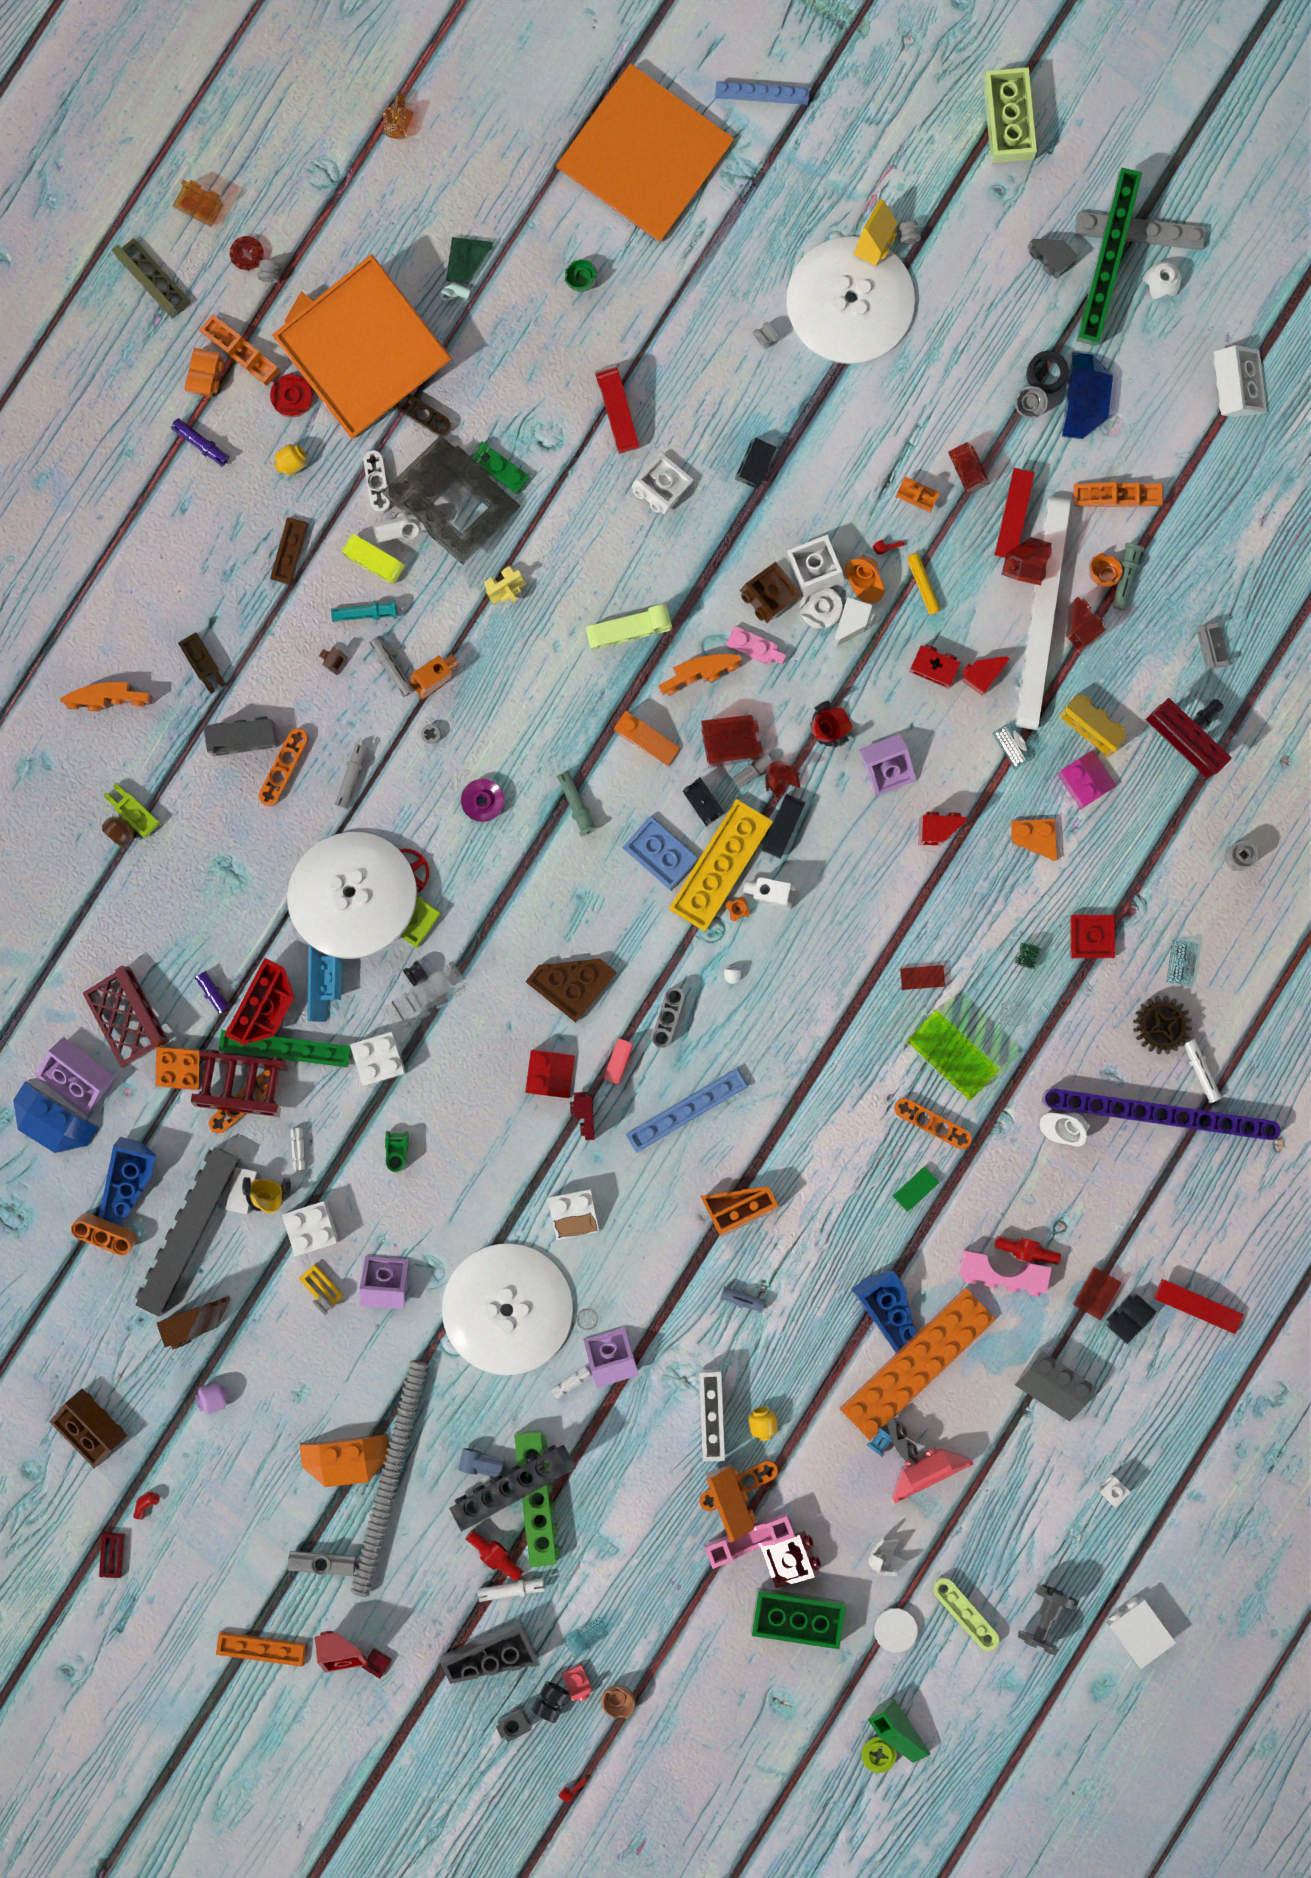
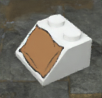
M847 597L832 646L837 647L863 633L865 627H870L875 613L871 611V604Z
M591 1189L548 1197L557 1240L599 1232Z

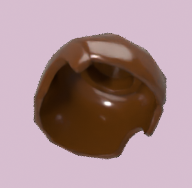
M111 816L102 825L103 833L123 848H126L134 837L132 826L124 818Z

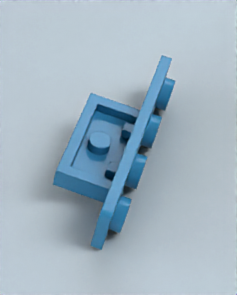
M309 945L307 1020L326 1022L327 1000H341L342 958L328 956Z

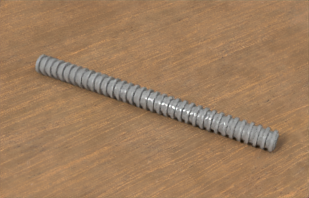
M417 1360L409 1362L411 1367H408L409 1374H406L408 1379L404 1381L406 1386L402 1389L404 1394H401L402 1401H399L401 1406L397 1408L399 1413L395 1416L397 1421H394L395 1427L392 1428L394 1433L390 1435L392 1440L389 1441L390 1447L387 1448L388 1454L385 1455L387 1460L383 1462L385 1467L382 1468L383 1474H380V1478H382L378 1482L380 1487L376 1489L378 1494H375L376 1501H373V1505H375L371 1509L373 1514L369 1516L371 1521H368L369 1527L366 1528L368 1532L364 1536L366 1541H363L364 1547L361 1548L362 1554L359 1555L361 1560L357 1563L359 1568H356L357 1574L354 1575L355 1581L352 1582L354 1587L350 1590L357 1596L367 1597L370 1595L368 1590L372 1588L370 1583L373 1582L372 1576H375L374 1569L377 1568L375 1563L379 1560L377 1556L380 1555L379 1549H382L380 1544L384 1541L382 1536L385 1535L384 1529H387L386 1522H389L387 1517L391 1514L389 1509H392L391 1502H394L393 1496L396 1495L394 1490L398 1487L396 1482H399L398 1475H401L400 1469L403 1468L401 1463L405 1460L403 1455H406L405 1449L408 1448L406 1443L410 1441L408 1436L412 1433L410 1429L413 1428L412 1422L415 1421L413 1416L417 1414L415 1409L418 1408L417 1402H420V1398H418L422 1394L420 1389L423 1388L422 1382H425L424 1375H427L425 1370L429 1367L425 1362Z

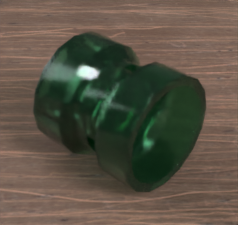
M1021 942L1019 947L1020 954L1016 957L1014 963L1035 970L1037 965L1036 958L1040 955L1041 948Z

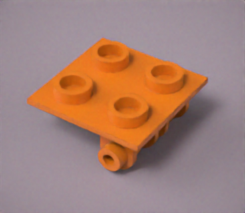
M166 1046L156 1047L155 1086L199 1090L200 1050Z

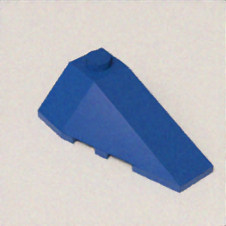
M119 1137L113 1145L99 1218L121 1226L152 1177L157 1155L142 1142Z
M894 1271L868 1276L851 1289L895 1353L917 1334L906 1297V1289Z

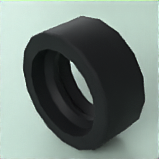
M1050 350L1042 351L1036 354L1030 361L1026 372L1027 381L1030 386L1040 387L1046 394L1055 393L1061 389L1067 380L1069 373L1068 364L1059 353ZM1050 360L1058 365L1060 376L1055 383L1049 385L1042 384L1035 377V368L1041 361Z

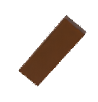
M287 517L270 580L292 586L309 525L307 522Z

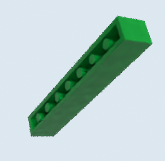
M1123 167L1118 172L1076 339L1077 342L1097 346L1100 343L1142 172Z

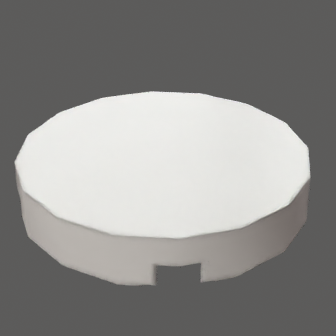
M832 588L824 589L807 597L803 596L800 603V614L803 620L810 627L816 629H827L835 625L843 611L841 598Z
M889 1608L882 1611L876 1618L874 1636L884 1650L892 1653L903 1652L915 1643L918 1635L917 1624L914 1617L907 1610Z

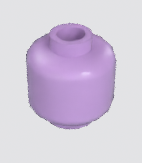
M217 1382L200 1387L198 1394L195 1395V1399L200 1412L204 1411L206 1414H212L225 1409V1400H228L229 1396L226 1387L221 1388Z

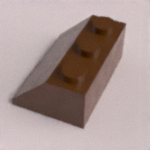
M83 1388L71 1397L49 1421L94 1469L128 1436L123 1428L116 1424L107 1411L102 1409Z

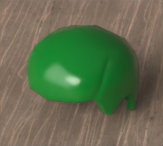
M579 259L573 261L565 269L564 281L573 291H589L596 283V268L588 260Z

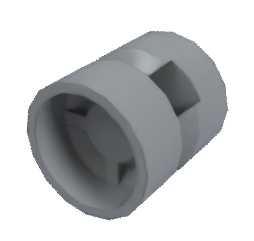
M1239 841L1226 850L1225 862L1232 870H1246L1254 866L1258 861V849L1252 842Z

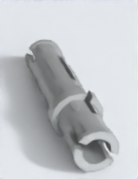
M379 635L368 642L378 656L379 663H382L402 696L406 697L415 691L395 661L394 653L389 651L381 636Z
M355 743L350 761L346 763L348 767L334 805L348 809L359 772L363 770L362 764L368 747Z

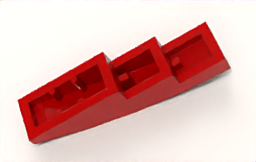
M1013 467L994 552L995 556L1016 559L1034 471Z
M1161 1279L1153 1298L1235 1335L1244 1315L1164 1279Z

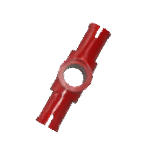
M997 1236L994 1248L1010 1252L1013 1256H1016V1259L1033 1264L1034 1262L1043 1261L1058 1265L1061 1259V1253L1043 1248L1042 1245H1039L1040 1242L1022 1237L1021 1239L1013 1240Z
M474 1529L467 1534L465 1540L479 1551L480 1559L492 1570L501 1569L514 1581L518 1580L523 1570L509 1559L508 1551L495 1540L493 1542L487 1541Z

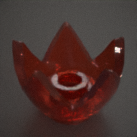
M781 760L771 763L765 775L766 792L771 790L780 799L785 784L800 788L798 777L800 772L793 765Z

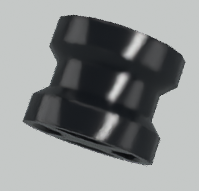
M417 960L413 962V966L410 968L406 967L403 969V972L414 988L418 986L420 981L429 978Z

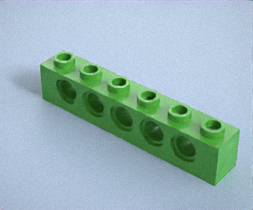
M541 1430L515 1433L517 1463L521 1468L527 1465L525 1460L529 1459L526 1454L529 1449L537 1450L539 1457L544 1455L543 1448H547L546 1435H542ZM545 1461V1469L550 1470L549 1463ZM527 1471V1472H526L527 1479L530 1480V1481H532V1480L530 1479V1477H529V1473H530V1472ZM552 1482L522 1498L530 1568L557 1564V1558H561L559 1544L555 1545L554 1536H558L557 1523H552L551 1515L555 1514L554 1501H550L549 1492H553ZM534 1493H541L544 1496V1501L542 1503H535L532 1500V1495ZM537 1515H543L546 1517L547 1522L544 1525H538L535 1523L534 1518ZM546 1537L549 1540V1545L547 1547H540L537 1539Z

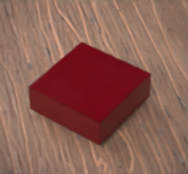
M373 1647L367 1657L368 1665L361 1668L380 1679L392 1658Z

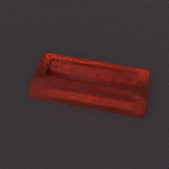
M944 966L901 968V990L945 987Z

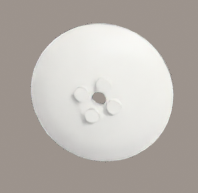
M854 236L831 239L810 250L794 269L787 289V312L792 328L798 338L818 356L841 364L869 362L880 358L892 350L907 332L915 306L914 286L909 272L902 261L890 249L885 259L880 258L876 266L853 255L860 238ZM847 293H855L857 300L853 303L848 302L845 298Z
M364 832L340 833L320 841L300 859L292 873L288 886V909L298 933L316 950L336 958H362L387 948L404 932L415 910L417 887L409 862L392 843L379 836ZM349 887L356 889L355 895L352 897H346L344 894L345 890Z
M496 1244L480 1249L467 1257L450 1277L442 1301L444 1328L455 1350L473 1366L498 1375L526 1373L546 1363L564 1343L573 1316L571 1291L560 1269L541 1252L519 1244ZM503 1304H510L513 1307V1313L510 1316H504L501 1313V1306Z

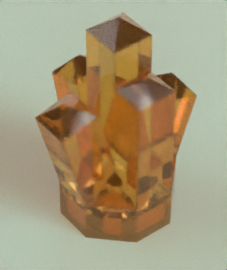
M402 93L395 96V101L391 108L387 107L383 110L385 124L383 133L393 139L406 138L407 129L414 114L405 107L406 96Z

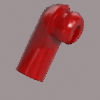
M147 1492L140 1496L136 1501L133 1518L143 1520L146 1508L152 1504L157 1505L159 1503V1494Z

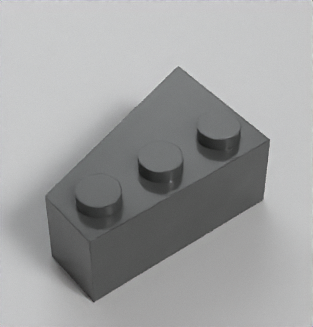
M266 716L257 717L255 721L236 720L233 723H216L203 726L207 752L213 757L277 747L274 721Z

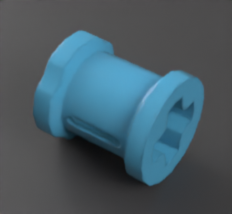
M879 1428V1433L872 1442H868L867 1446L883 1457L884 1451L892 1442L889 1433Z

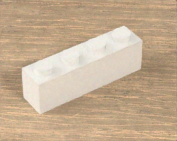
M699 1370L703 1462L725 1461L721 1370Z

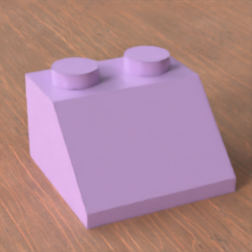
M900 734L859 749L865 770L876 796L916 781L908 748Z
M365 1256L360 1284V1306L404 1309L409 1259Z
M625 1327L583 1339L597 1388L639 1375Z

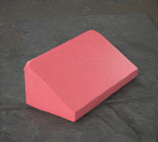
M622 1039L617 1040L604 1075L605 1080L616 1084L620 1083L633 1048V1043Z

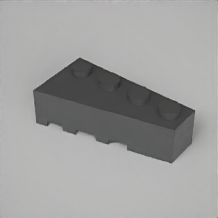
M521 1619L441 1656V1666L450 1684L476 1679L485 1675H496L499 1672L520 1670L523 1667L540 1666L539 1656Z

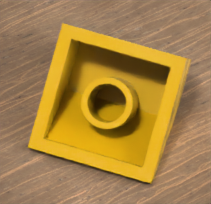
M879 199L863 228L853 254L875 266L880 258L885 259L890 249L887 245H892L898 234L894 232L898 223L884 200Z

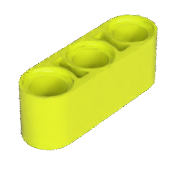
M355 534L350 536L341 551L349 559L392 584L396 582L405 567L403 563Z

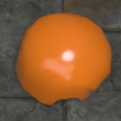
M1100 553L1094 556L1090 562V577L1097 585L1111 587L1120 581L1123 575L1122 564L1115 556H1106L1104 553Z

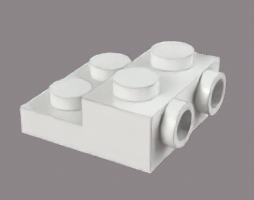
M660 453L635 479L631 488L634 489L633 492L639 499L645 498L650 503V507L654 512H661L665 515L693 483L694 479L664 454Z

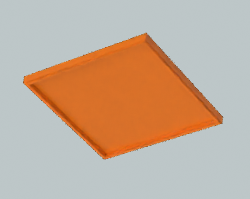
M630 63L559 160L556 168L660 243L734 142V138Z
M370 254L272 334L351 439H354L452 360V357L373 254Z

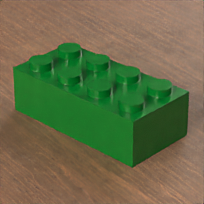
M757 1588L751 1634L755 1637L839 1650L846 1604L842 1600Z

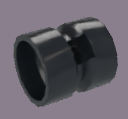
M546 1681L540 1692L542 1697L535 1700L531 1710L544 1720L556 1723L562 1712L560 1706L567 1703L571 1694L561 1686Z

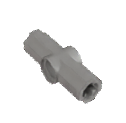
M290 1551L289 1571L311 1572L318 1575L354 1576L356 1556L335 1555L327 1552ZM317 1559H325L327 1568L322 1569L318 1567Z

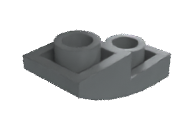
M896 1419L888 1420V1430L896 1450L906 1462L916 1465L918 1450L913 1442L906 1439L907 1431L905 1426Z

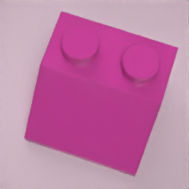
M1094 750L1057 773L1080 810L1117 786Z

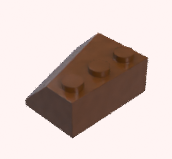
M224 1297L156 1322L164 1347L171 1346L172 1350L192 1342L191 1338L217 1328L230 1302V1297Z

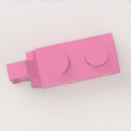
M734 626L726 644V647L764 664H771L773 660L783 665L786 658L785 654L777 651L778 646L737 626Z

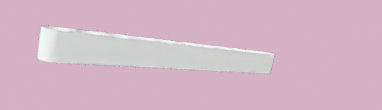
M1049 496L1047 500L1015 727L1037 730L1039 725L1070 511V499Z

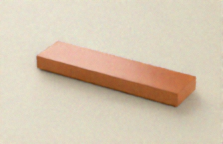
M220 1631L216 1655L303 1667L307 1643Z

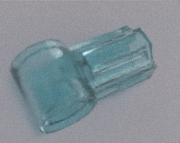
M598 1617L580 1630L572 1631L562 1640L575 1659L586 1653L591 1648L590 1646L609 1635V1631L604 1622Z

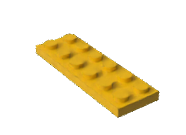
M736 799L668 910L705 932L773 821Z

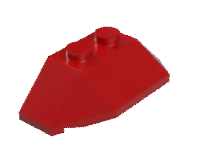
M264 958L225 1036L242 1045H247L276 1035L295 998L283 966Z

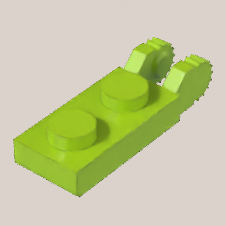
M115 783L113 785L114 789L124 798L118 803L107 792L103 796L146 839L161 823L130 793H127L119 784Z

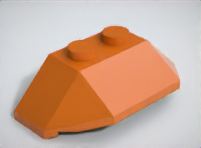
M387 1434L300 1444L302 1467L324 1487L369 1482L387 1459L385 1457L388 1454Z

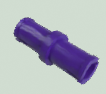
M207 971L194 978L204 991V997L210 1000L218 1014L230 1007L219 992L221 989L219 986H215Z

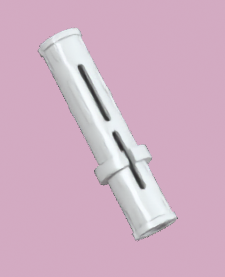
M1193 1038L1184 1042V1048L1190 1059L1189 1064L1193 1066L1208 1098V1102L1212 1103L1221 1099L1222 1096L1205 1062L1206 1057L1202 1055L1196 1039Z
M543 1577L527 1581L520 1579L515 1583L478 1588L479 1602L519 1595L526 1597V1594L545 1592Z

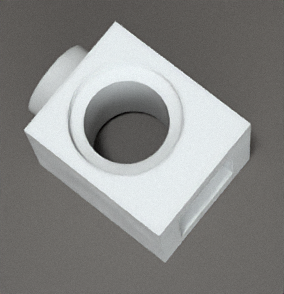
M1112 1474L1096 1489L1115 1508L1131 1493Z

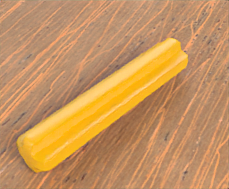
M918 553L911 554L907 557V561L928 614H936L940 611V606Z

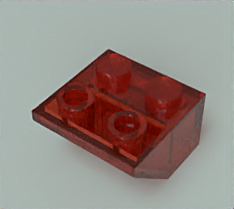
M1030 537L1006 554L1001 575L1017 581L1041 586L1042 581L1046 577L1047 561L1052 554V543Z
M1077 597L1068 607L1066 637L1080 653L1100 637L1106 629L1104 628L1105 623L1098 615L1094 616L1088 602Z

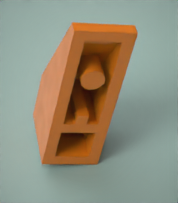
M627 711L623 713L614 727L616 734L667 766L670 765L680 749Z

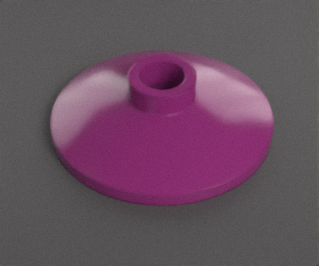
M474 780L462 792V809L474 821H491L503 809V792L491 780ZM480 798H486L487 803L485 805H480Z

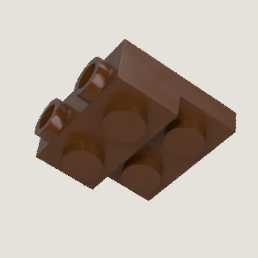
M776 561L745 583L740 589L742 600L746 604H751L755 609L756 617L761 621L764 620L766 623H769L803 595Z

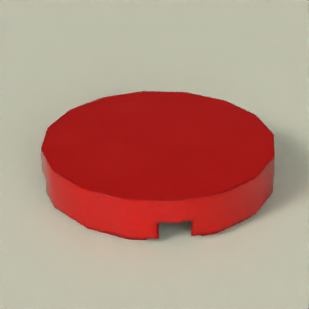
M287 374L274 382L270 391V399L275 410L282 416L290 418L299 417L311 407L313 391L310 384L302 376Z

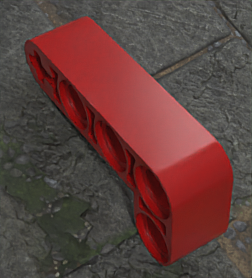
M614 365L595 371L618 454L639 449L638 439L618 367Z

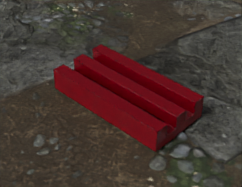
M102 1532L99 1577L122 1578L125 1533ZM107 1538H111L109 1572L106 1573ZM116 1538H119L117 1572L114 1573Z

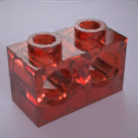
M966 442L948 452L965 491L972 494L990 484L973 445Z

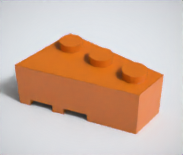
M769 1186L700 1196L720 1237L730 1234L779 1209Z

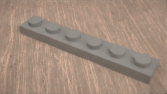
M1078 212L1074 235L1102 238L1108 215ZM1131 218L1125 241L1202 250L1205 227Z

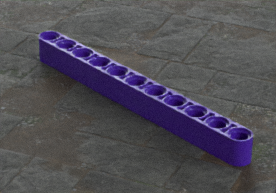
M1048 1089L1042 1096L1044 1105L1052 1109L1263 1140H1275L1281 1133V1128L1277 1122L1265 1119L1061 1089ZM1052 1092L1058 1095V1102L1055 1105L1050 1104L1048 1101V1096ZM1074 1095L1080 1099V1104L1076 1108L1070 1105V1098ZM1094 1099H1099L1101 1102V1108L1098 1111H1094L1091 1107ZM1116 1102H1120L1123 1106L1120 1114H1116L1113 1111V1105ZM1138 1105L1144 1108V1115L1140 1118L1134 1112ZM1160 1108L1166 1112V1117L1162 1121L1156 1117V1112ZM1182 1111L1187 1114V1121L1183 1124L1178 1121V1114ZM1202 1115H1206L1209 1118V1123L1205 1127L1199 1123ZM1224 1118H1228L1230 1121V1127L1227 1130L1221 1127V1121ZM1246 1121H1249L1252 1125L1249 1133H1245L1243 1130V1124ZM1268 1124L1273 1127V1134L1271 1136H1267L1264 1132L1265 1126Z

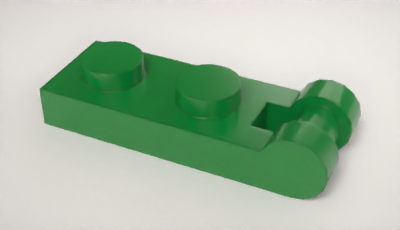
M481 441L477 446L479 449L475 454L472 453L469 460L518 495L530 476ZM485 454L490 456L487 462L482 460Z

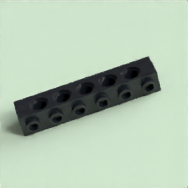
M554 1444L543 1450L545 1455L538 1457L536 1454L525 1460L527 1465L522 1468L518 1464L507 1470L509 1475L504 1478L500 1474L491 1479V1485L485 1488L483 1484L473 1489V1495L467 1498L465 1494L455 1499L456 1504L449 1509L460 1531L462 1532L576 1469L565 1446L562 1445L557 1448ZM545 1461L549 1463L550 1471H547L545 1469ZM527 1471L531 1473L532 1481L527 1479ZM509 1481L513 1483L514 1491L509 1488ZM491 1491L496 1494V1501L491 1498ZM473 1501L478 1504V1511L474 1509Z

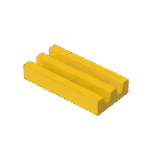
M316 1264L299 1278L317 1300L319 1293L306 1280L307 1276L329 1298L333 1306L344 1297L342 1292ZM313 1271H315L323 1279V1281L332 1289V1291L337 1295L336 1298H334L332 1294L324 1287V1285L315 1277V1275L312 1273Z

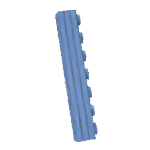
M716 81L715 99L808 105L809 88Z

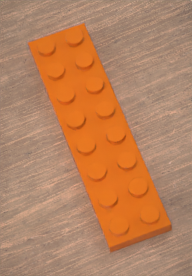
M965 1287L839 1409L871 1440L879 1432V1428H883L888 1420H892L996 1319Z

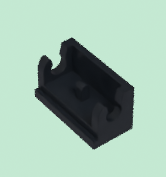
M756 437L752 439L735 476V480L754 488L755 486L760 487L777 447Z
M701 777L696 779L691 785L686 786L682 791L706 827L724 815L725 812Z

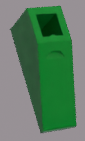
M894 1699L877 1706L868 1718L878 1736L914 1763L931 1754Z

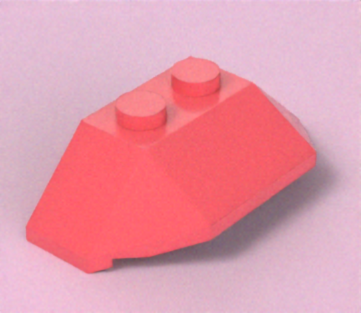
M933 1447L924 1452L925 1456L919 1459L916 1458V1465L904 1462L905 1466L901 1467L892 1499L896 1504L974 1465L973 1461L969 1457L943 1448L936 1449V1447Z

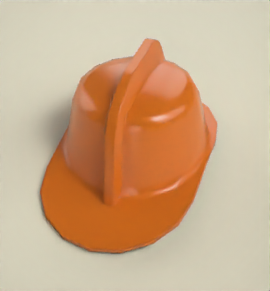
M864 554L846 563L844 572L856 596L866 603H877L884 596L885 588L879 575L880 568L878 563Z

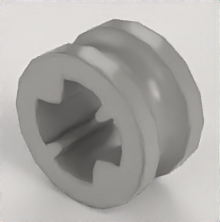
M429 724L423 727L421 737L424 742L435 744L441 738V731L437 726ZM435 729L436 733L434 734L437 735L436 738L427 740L425 737L428 736L425 734L426 731Z
M319 1294L318 1300L314 1299L312 1302L324 1315H327L328 1309H333L334 1306L324 1295Z

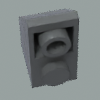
M1033 238L1028 245L1029 254L1035 260H1039L1044 265V271L1049 276L1053 275L1055 279L1072 266L1078 258L1077 254L1064 240Z

